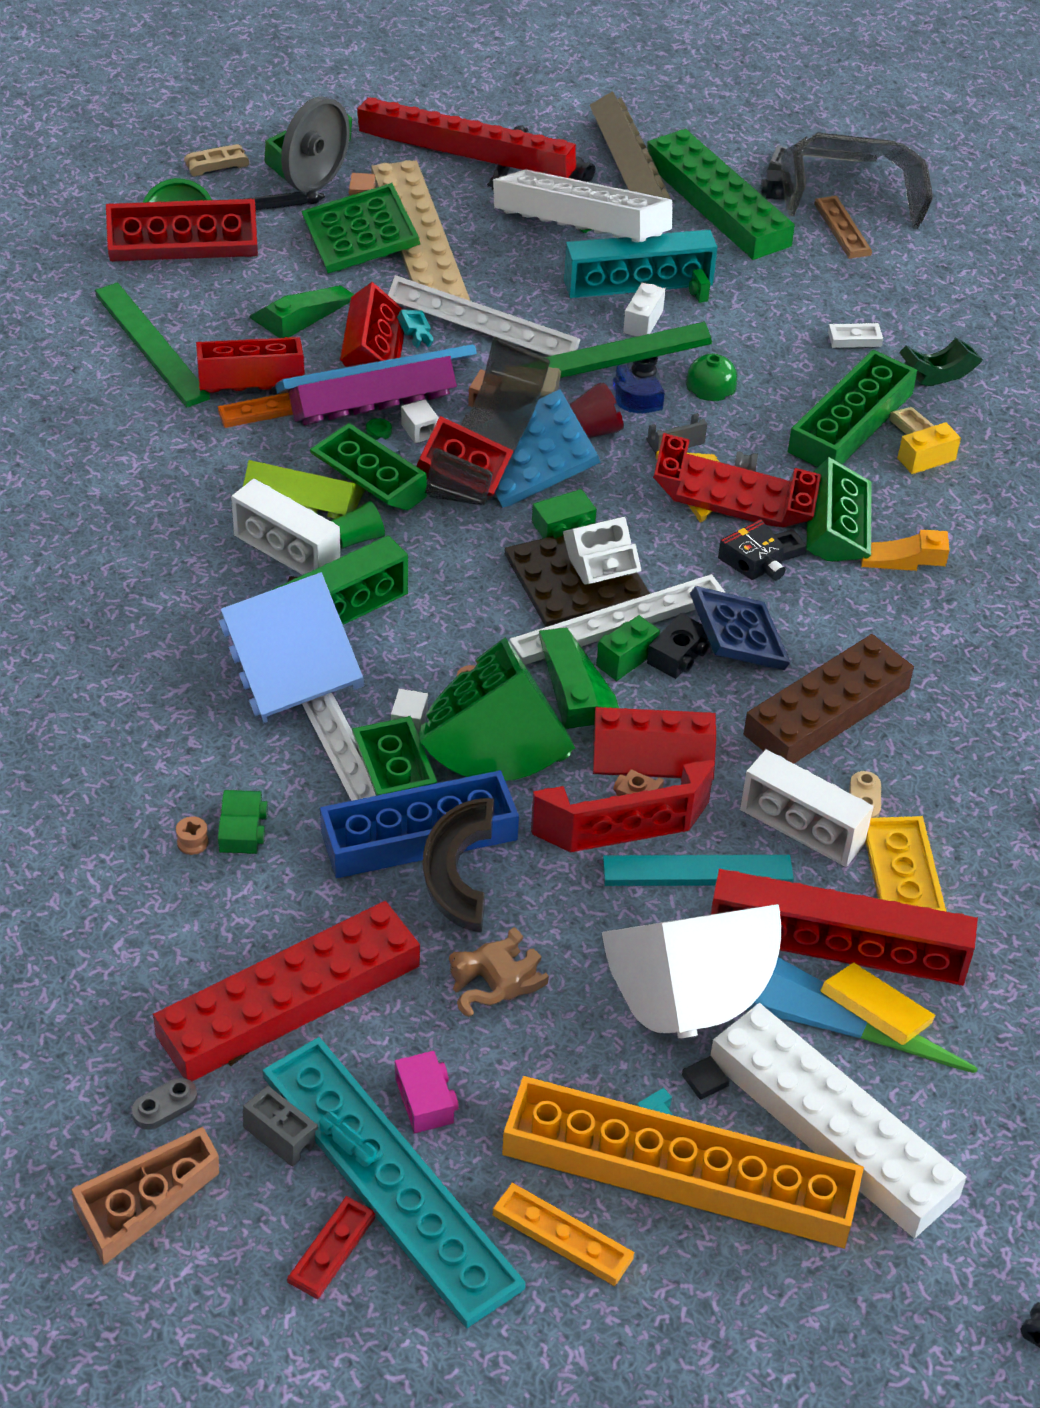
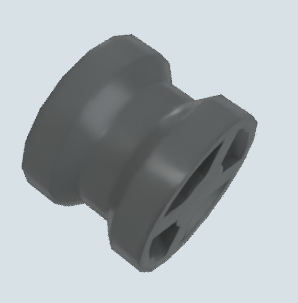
M737 451L735 466L756 472L758 454L744 455L743 452Z

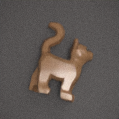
M515 927L509 930L508 937L504 940L485 943L473 952H453L450 955L451 974L456 981L453 987L455 993L463 989L477 975H481L493 991L488 993L478 989L467 990L459 996L457 1005L464 1016L470 1017L474 1014L470 1006L471 1002L490 1006L502 1000H510L519 995L533 993L548 984V974L536 972L541 956L534 948L526 952L524 959L520 961L513 959L520 953L518 944L524 937Z

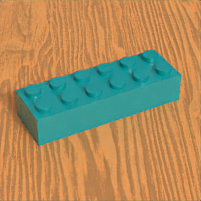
M711 230L664 233L661 236H650L644 242H633L629 237L566 242L564 283L570 298L635 293L641 283L653 284L657 287L665 288V290L689 288V281L692 280V271L702 269L710 281V286H713L718 246Z

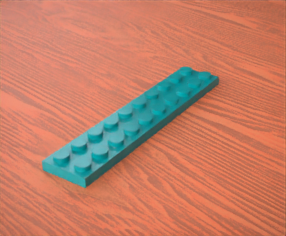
M320 1037L262 1070L263 1078L274 1091L318 1125V1129L315 1131L316 1144L367 1207L374 1211L375 1217L466 1329L525 1290L526 1282ZM327 1112L335 1113L341 1119L340 1123L345 1122L364 1138L363 1143L368 1142L377 1149L376 1160L368 1167L362 1166L355 1160L356 1155L351 1156L332 1140L333 1135L328 1136L320 1129V1119Z

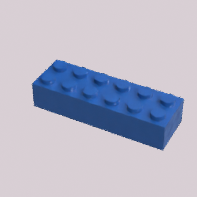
M501 770L320 807L321 834L335 878L423 860L426 840L438 820L452 808L475 799L494 798L492 837L487 840H479L469 845L464 851L518 840L519 814Z

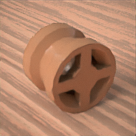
M191 816L181 819L177 823V845L181 852L194 855L203 852L207 848L209 843L207 824L203 819Z

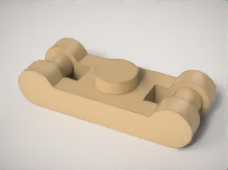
M238 144L189 153L184 158L185 164L193 177L203 175L204 172L235 166L241 168L249 165L247 155L244 154L243 148Z

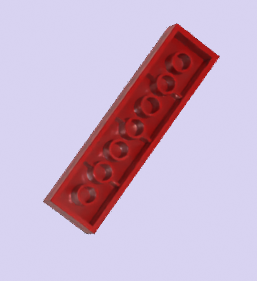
M719 869L710 915L779 904L781 919L780 951L847 964L855 963L863 967L964 986L975 950L977 917L935 910L929 907H919L897 901L882 900L865 895L840 892L833 889H824L802 883L787 882L770 877L750 875L733 870Z
M385 900L154 1013L155 1035L183 1078L194 1081L228 1064L230 1060L248 1052L250 1053L420 967V944Z

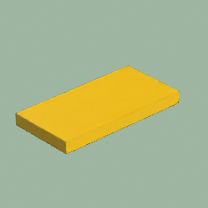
M923 816L871 818L865 843L878 899L946 911Z

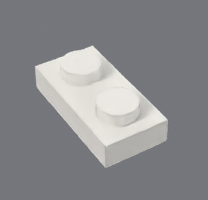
M879 323L829 324L828 334L832 348L882 347L883 337Z

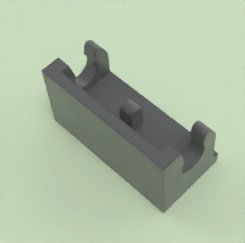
M696 413L691 417V424L681 427L677 426L670 430L656 431V424L649 426L646 440L655 453L660 449L663 433L689 439L688 448L705 444L707 422L705 419H701L698 423L699 414Z
M268 1085L243 1105V1128L293 1167L300 1161V1153L304 1147L309 1151L313 1149L315 1131L318 1129V1125Z

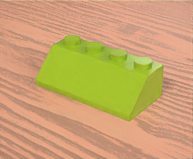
M248 460L243 486H245L251 480L256 479L307 509H311L316 514L318 510L327 511V517L333 519L354 511L365 491L364 488L355 483Z

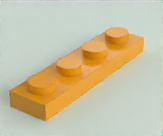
M513 1182L493 1208V1216L613 1286H616L633 1261L634 1252Z

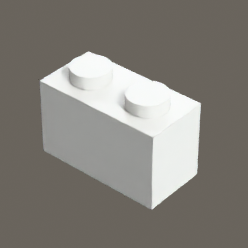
M641 283L625 310L623 333L633 336L651 333L663 312L665 288Z

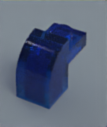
M627 364L617 366L616 377L613 378V386L616 391V404L620 408L639 414L663 410L665 391L656 376L635 379Z

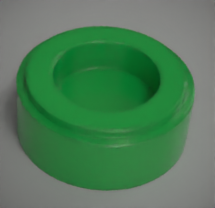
M382 418L372 419L366 424V434L375 440L381 437L386 440L392 434V425L389 421Z

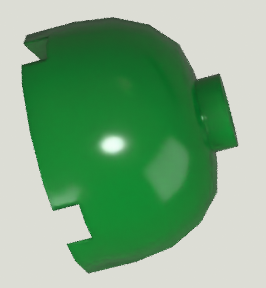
M713 353L699 356L689 367L686 376L687 389L689 392L691 390L700 399L721 401L729 395L732 396L737 388L736 368L728 358Z

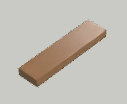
M830 196L815 199L814 205L847 257L851 259L871 256L872 249L838 197Z

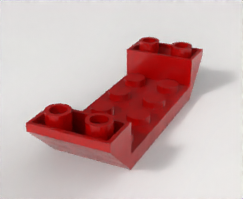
M663 433L653 478L674 501L752 522L761 519L766 525L781 528L813 519L821 474L794 468L790 480H785L687 454L689 439Z
M713 760L683 765L681 785H672L649 791L644 790L638 793L611 796L593 801H583L571 805L564 786L533 791L532 835L571 853L690 831L709 803L715 763Z

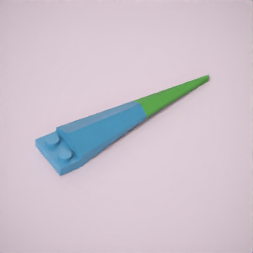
M779 957L767 986L754 1003L746 1009L749 1011L758 1003H761L779 1019L857 1037L967 1072L974 1073L978 1070L974 1065L920 1035H916L904 1045L899 1044L824 995L820 991L824 982Z

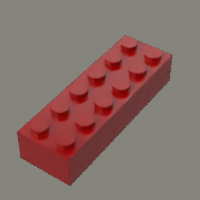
M255 199L106 204L107 245L110 261L258 256Z

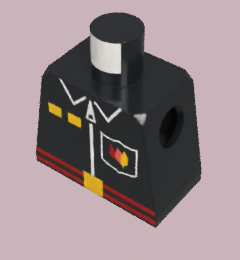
M761 519L720 540L718 558L751 580L766 573L771 579L777 581L782 578L786 570L781 565L784 552L783 544Z

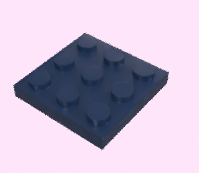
M695 586L690 592L691 599L715 655L764 665L769 668L785 670L791 661L765 602Z

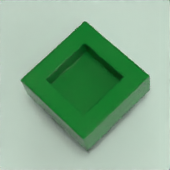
M702 269L693 270L692 280L689 281L688 285L689 292L692 296L695 295L699 303L707 302L709 300L710 281Z

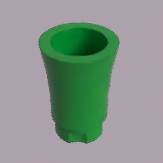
M371 501L344 516L331 520L340 527L341 549L364 541L385 537L382 518Z

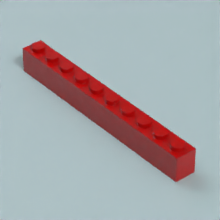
M368 97L357 108L359 131L380 138L520 170L526 169L568 178L576 169V144L566 142L563 139L548 138L541 134H530L522 130L508 129L500 125L482 123L478 120L472 121L460 118L459 116L441 114L437 111H427L414 106L400 105L397 102L382 101L374 97Z

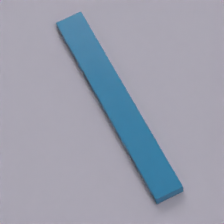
M466 345L287 378L277 382L275 386L278 394L288 392L299 385L450 356L451 361L466 359L476 355L477 351L475 345Z

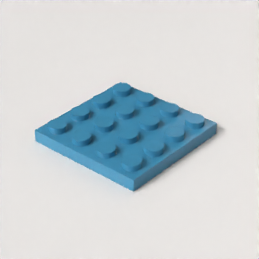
M561 389L473 430V432L514 450L495 490V495L502 508L511 506L601 463L597 452Z

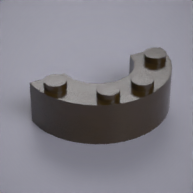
M494 798L467 801L444 814L430 831L423 852V872L427 890L433 903L451 922L476 932H482L485 894L465 884L460 878L456 867L460 855L469 845L479 840L491 839Z

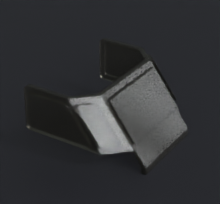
M816 133L809 138L806 136L784 150V154L781 156L786 210H788L789 216H795L806 187L803 156L855 162H876L877 158L884 155L903 170L913 229H918L933 199L928 165L915 151L905 144L897 143L896 141L827 133Z

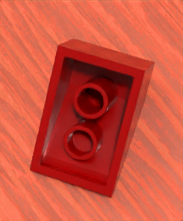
M440 416L416 467L426 472V479L437 485L493 497L514 450Z

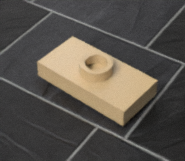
M912 407L890 412L889 420L906 435L934 426Z

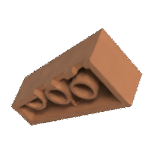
M201 1127L72 1188L74 1209L103 1265L111 1261L219 1174V1155L204 1127Z

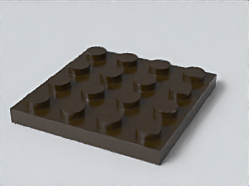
M564 535L557 538L550 536L505 547L504 554L545 627L650 594L637 572L591 584H584L569 559Z

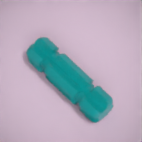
M327 1112L319 1121L320 1129L328 1136L333 1135L332 1140L351 1156L356 1155L355 1160L362 1166L368 1167L377 1158V1149L368 1142L363 1143L364 1138L345 1122L340 1123L341 1119L335 1113Z

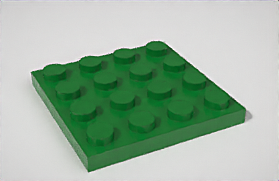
M393 183L301 211L327 274L420 245L419 236Z

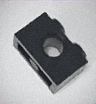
M680 613L649 644L647 664L674 679L682 672H689L694 664V660L699 655L701 657L704 656L710 647V642L703 629V625Z

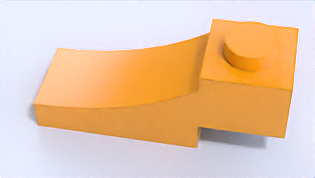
M920 529L919 534L904 539L871 542V556L868 559H861V567L917 571L918 565L946 566L950 551L948 531Z

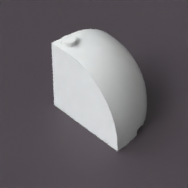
M779 904L602 932L604 948L612 976L635 1018L646 1028L654 1032L677 1033L678 1038L697 1036V1029L722 1024L744 1012L763 992L777 963L781 942Z

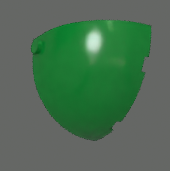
M506 637L475 660L477 665L470 672H461L443 690L426 714L429 719L428 723L421 724L420 742L427 751L442 765L466 777L501 770L505 781L520 779L537 773L554 762L565 760L570 756L571 751L575 749L569 734Z

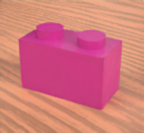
M435 1051L395 1060V1080L414 1134L453 1124L454 1111L459 1109L455 1091L448 1090L446 1084L448 1082L447 1069L444 1062H438Z

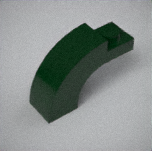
M956 337L947 347L933 354H922L906 345L899 352L905 359L904 364L918 370L916 379L920 384L926 386H934L960 379L983 361L971 345Z

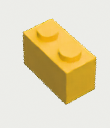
M947 422L904 435L901 438L897 459L911 474L955 461L961 437Z

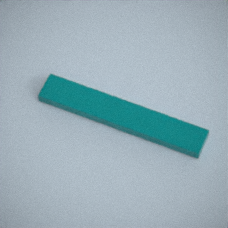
M603 855L604 886H716L719 869L770 877L787 882H793L794 880L790 855Z

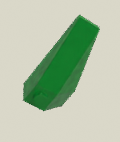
M567 627L539 630V638L565 729L594 725L595 707L619 708L615 694Z

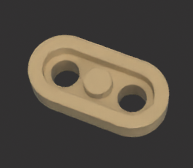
M868 771L855 773L851 777L849 793L873 805L871 818H878L881 811V781L879 777Z

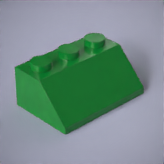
M411 716L352 728V734L376 796L437 783Z

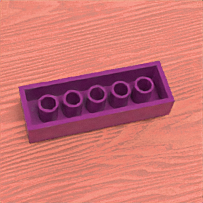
M445 356L299 385L288 391L295 422L303 421V426L324 420V416H328L329 420H334L349 415V411H353L354 415H359L375 410L374 406H378L379 410L400 405L399 401H403V404L407 405L424 400L425 396H428V400L442 398L450 395L449 390L457 387L451 357Z

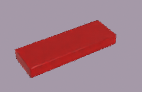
M346 1196L289 1274L287 1283L319 1299L375 1220L374 1211Z

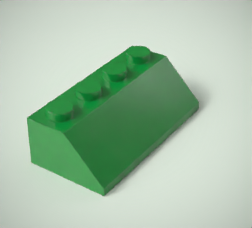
M350 423L310 449L312 455L388 505L408 511L427 497L426 472Z
M828 457L814 471V473L821 474L814 517L812 520L807 521L806 550L815 556L831 562L868 559L871 556L872 482Z

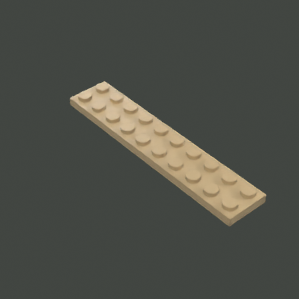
M417 160L371 165V172L375 174L377 187L393 183L419 236L420 245L400 251L409 279L470 301Z

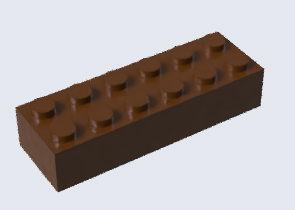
M870 634L749 710L746 714L743 735L763 752L767 749L794 764L908 690L914 666L875 635Z

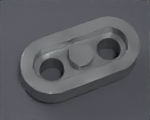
M176 1078L139 1097L132 1106L134 1123L142 1129H155L189 1111L197 1102L195 1084L185 1078ZM176 1091H184L182 1094H175ZM147 1107H153V1108H154V1109L151 1110V1111H145V1110H144V1109L147 1108Z

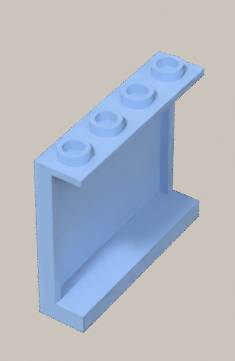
M322 572L221 609L224 619L219 620L222 632L224 637L231 636L234 644L229 646L234 663L241 662L244 671L240 672L239 676L245 690L251 688L254 698L249 699L251 708L255 716L261 715L264 723L268 722L267 716L351 685L353 690L365 686L363 675Z

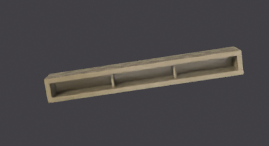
M612 91L591 103L589 106L628 190L671 199L666 188H664L665 185L622 97L617 99Z

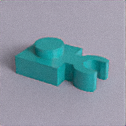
M400 310L397 318L405 335L413 336L412 344L414 347L419 348L421 342L430 347L434 339L429 333L431 327L423 311Z

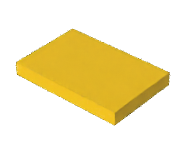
M855 963L850 964L824 981L820 990L824 995L901 1045L906 1044L930 1026L936 1016Z

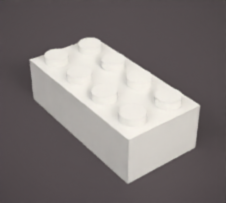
M256 479L251 480L231 496L234 536L298 573L306 574L340 558V527L334 522L323 518L311 509H307Z
M766 749L746 772L740 810L847 867L865 845L873 805Z

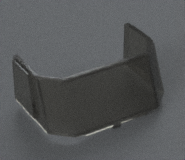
M494 337L483 383L469 415H465L461 426L515 451L542 393L550 361L506 340ZM436 448L433 452L425 493L429 494V497L485 505L491 498V496L487 495L493 473Z

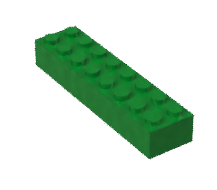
M687 129L678 130L677 132L660 136L647 142V150L659 172V176L752 260L792 246L795 224Z

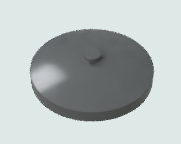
M324 96L310 99L299 108L287 128L281 154L282 169L287 182L297 190L308 193L310 190L318 191L333 180L342 166L348 149L350 126L347 113L338 101Z

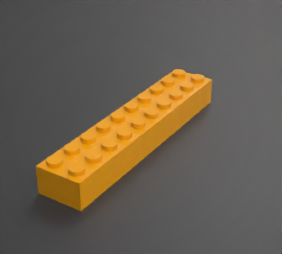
M527 1076L522 1078L503 1132L502 1155L844 1249L850 1232L864 1166Z

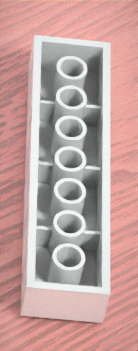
M526 169L493 179L494 208L502 209L507 214L520 213L522 217H538L540 221L544 222L556 221L558 225L562 226L574 225L576 229L580 230L593 229L594 233L597 234L611 233L615 238L629 237L633 242H644L650 236H661L662 232L672 229V199Z
M758 1003L713 1039L710 1056L727 1077L816 1154L864 1166L859 1191L914 1239L960 1198L967 1176L761 1003Z

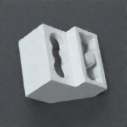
M625 517L563 531L569 559L584 584H591L642 571L636 544H631Z

